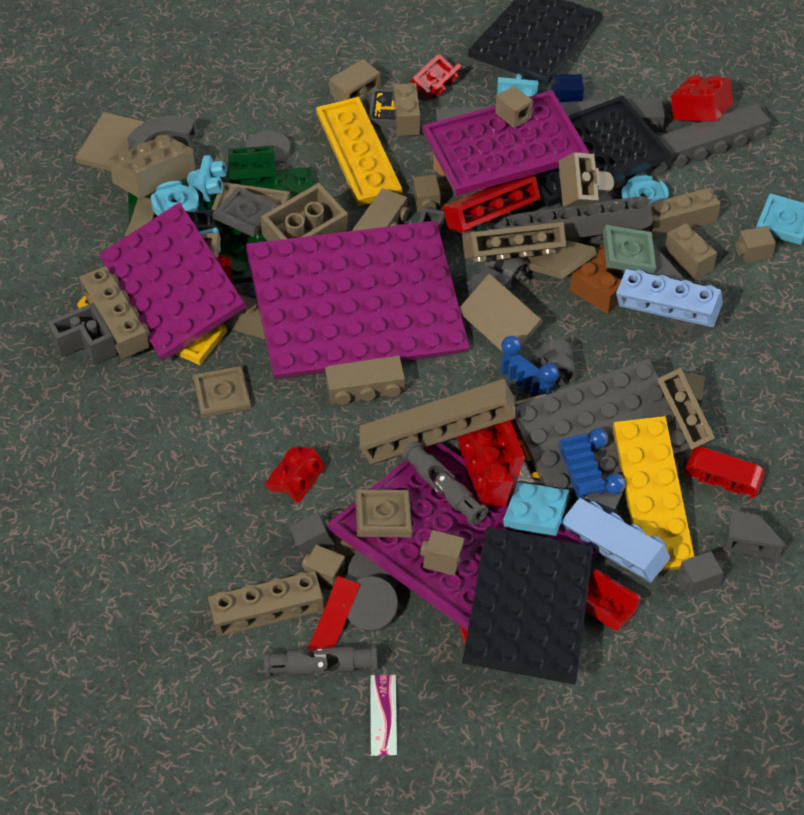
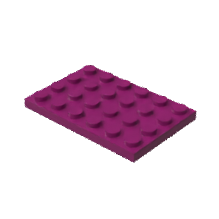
M552 90L529 96L533 100L532 118L516 128H513L496 114V106L422 125V132L456 196L559 168V160L574 152L589 154L585 144Z
M180 202L99 254L109 272L116 274L120 283L118 285L120 290L127 292L130 300L128 302L129 305L136 307L140 316V323L147 325L150 332L148 338L162 361H165L247 307Z

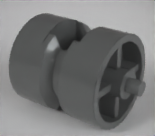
M514 253L511 254V258L497 260L496 255L488 256V261L484 263V268L488 266L509 278L511 289L519 285L516 281L521 283L527 279L526 276L530 269L529 262L518 255H514Z
M552 340L543 344L539 351L542 366L550 363L559 370V377L555 381L554 386H558L557 382L561 386L573 383L576 379V370L571 344L564 340Z

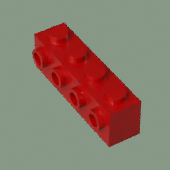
M527 176L491 186L442 207L448 229L458 230L459 233L472 230V227L478 224L489 223L495 217L506 216L512 210L528 207L530 203L541 199L536 177Z
M492 426L456 437L480 505L506 506L513 480Z

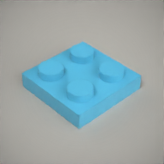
M770 193L756 228L768 226L773 237L802 245L804 239V203Z
M518 482L503 519L504 527L556 536L570 498L569 490Z

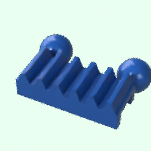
M505 337L501 343V348L504 352L501 360V375L508 374L509 381L516 379L515 385H523L524 392L531 390V397L551 394L550 388L555 385V381L559 377L558 368L553 364L547 363L538 369L518 354L521 350V342L517 337Z
M601 428L592 429L588 436L587 434H581L559 440L558 446L578 499H583L584 495L598 492V495L604 494L606 491L617 495L623 492L626 486L623 476L617 473L608 475L605 481L601 479V470L598 471V463L594 460V452H591V447L601 449L608 442V435Z

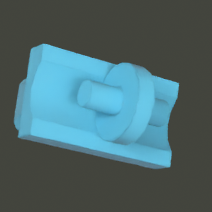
M517 74L516 79L498 77L497 95L512 86H515L528 97L538 94V81L524 80L520 74Z
M207 155L203 157L201 168L188 174V184L203 193L202 199L204 202L211 201L212 194L222 193L223 183L220 177L226 176V165L224 161L213 162L211 156Z

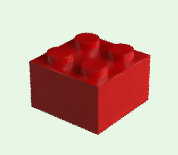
M700 75L689 76L671 94L674 120L717 121L733 104L731 79L722 78L720 75L709 78H701Z

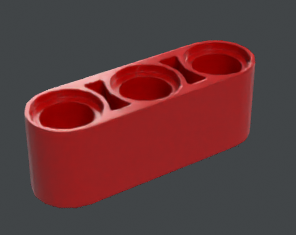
M696 447L692 450L684 469V474L688 478L690 476L698 478L700 482L712 486L719 485L724 487V490L737 494L744 493L750 495L749 498L757 496L765 475L764 470L756 464L703 447Z

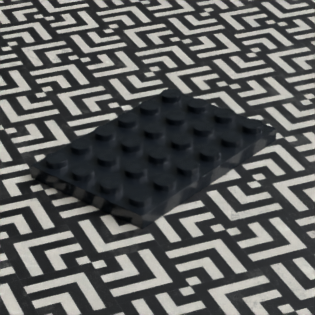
M514 0L469 48L468 57L548 85L602 20L603 13L565 0Z
M623 95L568 116L589 154H594L595 167L599 168V171L611 173L614 181L670 160L671 152ZM559 168L530 175L536 177L540 197L548 207L562 202Z
M486 527L462 663L575 685L593 546Z

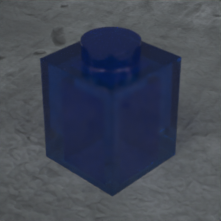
M582 74L555 75V84H551L550 91L554 92L560 103L583 102L584 86Z

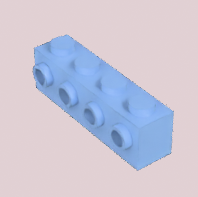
M626 269L616 292L620 307L713 328L723 304L721 290L714 286L697 285L687 280H674L664 275H651L641 270L633 271Z
M579 498L561 521L565 529L598 550V553L652 583L670 559L664 541L657 536H652V538L647 536L635 524L630 526L624 523L623 519L613 512L610 514L604 512L602 507L594 501L588 503Z

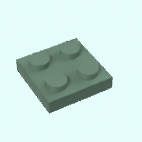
M605 225L603 239L606 267L620 270H641L653 275L656 270L652 232Z

